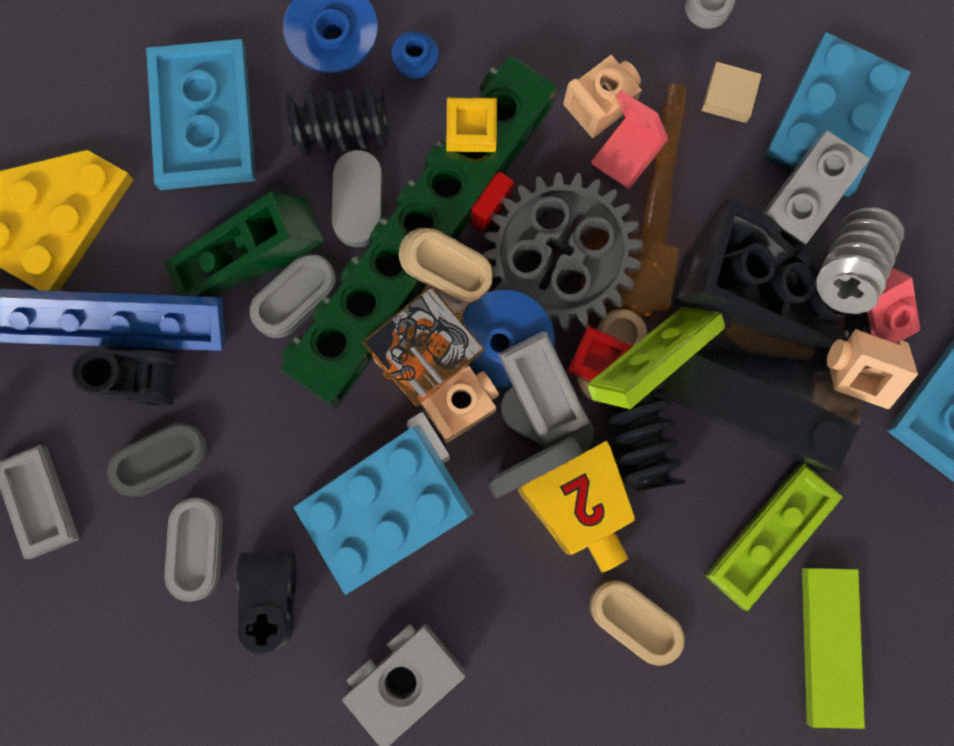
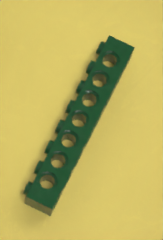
M511 55L507 57L499 69L494 66L488 71L480 85L479 91L481 94L478 98H497V110L507 111L513 116L506 121L497 120L496 152H486V155L479 159H471L462 152L447 151L446 142L444 143L441 140L433 146L425 161L426 170L418 181L412 178L403 187L397 199V203L400 205L391 218L383 217L376 224L369 237V241L372 244L361 258L357 255L354 256L346 265L340 277L343 283L334 296L326 295L318 303L311 317L315 322L304 337L297 335L286 347L282 355V360L285 363L280 369L289 378L334 409L339 407L373 359V352L365 342L409 307L426 285L410 276L404 269L395 276L382 275L378 271L380 265L387 259L394 258L399 260L401 242L408 234L406 231L408 226L415 221H425L433 227L432 229H436L455 240L460 238L471 222V208L496 173L501 172L505 175L553 108L558 87L556 84ZM450 183L457 186L460 191L453 197L445 198L439 196L435 189L441 184ZM369 297L376 301V306L369 315L358 317L350 313L351 305L356 299ZM332 336L345 338L347 345L341 355L333 358L322 355V346L328 338Z

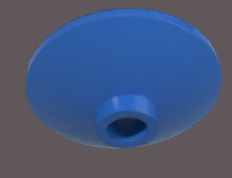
M293 0L284 16L283 34L291 54L302 65L322 73H339L356 67L368 57L376 44L378 21L375 10L369 0ZM330 32L341 34L336 39H325L326 35Z
M500 289L482 295L479 300L473 301L467 307L460 320L463 327L482 348L469 360L464 357L465 365L467 367L470 366L475 375L484 371L493 385L497 387L511 388L513 385L498 356L499 353L505 350H500L495 346V334L502 333L506 335L510 342V348L544 331L547 332L553 347L555 346L554 328L548 313L538 301L520 291Z

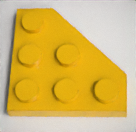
M89 150L0 171V268L37 290L60 291L134 179L126 171Z

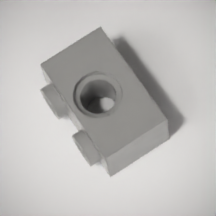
M829 131L823 132L814 141L766 207L763 214L771 217L782 228L784 233L799 243L807 244L870 158Z
M426 623L417 631L411 624L406 626L386 644L392 652L377 666L369 659L346 680L351 689L345 694L342 701L379 746L391 745L465 678V669ZM397 667L408 668L415 675L417 685L408 693H397L388 684V673Z

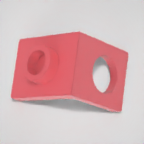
M620 90L615 97L625 119L593 158L591 164L595 169L628 190L668 141V136L657 112Z
M894 268L891 269L886 288L882 295L878 297V305L867 311L871 335L896 344L898 340L903 341L920 331L911 276Z

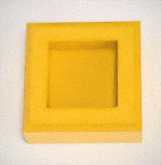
M447 97V151L496 152L497 98Z

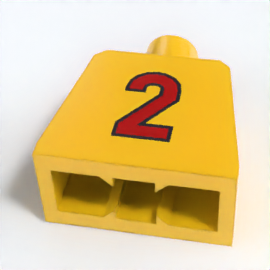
M607 441L518 488L522 498L567 555H573L588 547L602 573L629 559L615 531L635 521Z

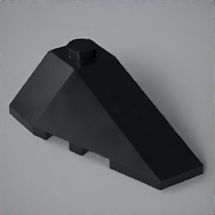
M732 198L722 203L684 255L672 300L686 307L717 311L722 313L724 322L827 355L837 340L847 341L855 329L867 334L871 333L867 312L859 314L843 313L831 308L822 300L817 290L816 279L819 272L811 265L814 259L804 249L796 250L780 235L782 228L771 217Z
M702 347L662 382L667 383L665 387L655 392L800 464L805 463L816 472H839L860 427L861 400L835 391L830 368L818 362Z

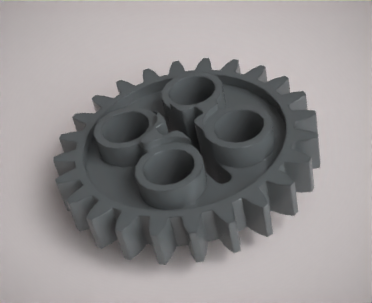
M558 172L555 175L553 186L549 187L546 186L543 179L539 176L536 177L537 191L530 193L525 187L520 185L518 186V191L522 200L515 203L505 198L503 203L508 212L507 216L494 214L492 217V221L499 229V232L484 234L487 243L495 247V249L483 252L482 255L490 264L496 265L492 268V282L502 281L494 290L510 289L531 296L543 306L552 323L554 319H559L564 332H569L571 319L578 318L581 325L586 329L589 325L588 314L595 312L603 320L607 319L604 306L607 302L620 308L622 307L623 300L618 293L619 288L629 291L634 290V281L626 273L641 272V262L629 257L643 252L642 241L629 239L639 233L638 221L624 222L631 215L630 205L624 204L614 208L618 200L617 191L613 189L602 197L599 179L593 181L588 189L583 188L580 173L575 175L571 185H564L563 177ZM556 212L565 217L562 224L555 229H545L540 226L541 220L549 213ZM578 215H584L585 219L577 226L575 232H573L571 235L573 223ZM592 233H603L609 238L608 243L599 250H589L582 245L584 239ZM569 239L572 255L562 254L556 263L553 250L562 251ZM535 254L542 258L540 266L535 271L524 273L518 270L519 261L526 255ZM553 271L549 287L546 290H541V283ZM569 275H579L586 280L584 288L576 294L563 293L560 290L561 282Z

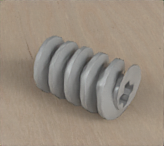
M874 207L855 210L842 220L816 279L817 290L822 300L831 308L843 313L859 314L870 311L878 305V297L882 295L886 288L891 269L900 250V244L904 239V226L898 217L887 210Z

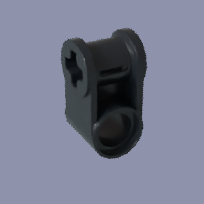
M88 349L80 353L74 360L71 368L72 379L82 391L100 399L125 401L147 406L172 407L174 406V398L170 396L173 366L179 365V356L154 350ZM110 363L112 367L110 379L107 383L96 386L94 383L95 371L100 366Z
M294 551L242 552L239 556L237 565V592L239 596L237 631L243 647L252 653L265 654L278 650L286 645L292 637L294 629V596L297 580V565ZM266 614L268 622L277 624L278 628L277 634L268 636L267 643L264 634L256 633V623L264 622Z

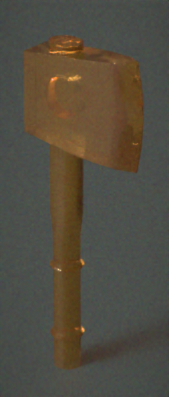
M672 84L668 87L666 104L662 109L664 113L662 124L668 136V141L657 153V156L654 157L656 165L648 194L641 238H629L642 241L643 252L629 256L641 262V272L626 273L634 281L635 288L633 291L618 289V293L623 300L621 309H629L642 316H652L654 310L668 311L671 304L679 248L665 245L672 201L675 163L678 162L676 155L682 118L686 113L684 105L687 88L681 84ZM592 233L587 249L599 250L608 243L609 238L603 233ZM581 276L580 288L582 290L586 280ZM607 302L604 305L605 307L620 308L618 306L611 304L610 302Z

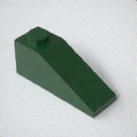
M269 192L164 263L177 296L211 297L290 264L296 258L324 243V240L306 198Z

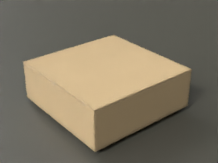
M716 62L711 72L701 111L747 123L752 114L762 74Z

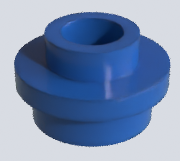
M411 31L402 34L394 42L391 51L392 62L397 71L411 79H421L435 69L438 63V47L435 41L423 32ZM420 49L423 53L418 57H411L407 54V51Z

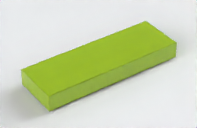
M681 307L590 381L587 386L592 400L627 409L633 408L725 329L722 313Z
M805 463L799 464L704 576L742 610L748 611L843 496Z
M802 568L807 725L813 728L865 729L859 572L857 569Z

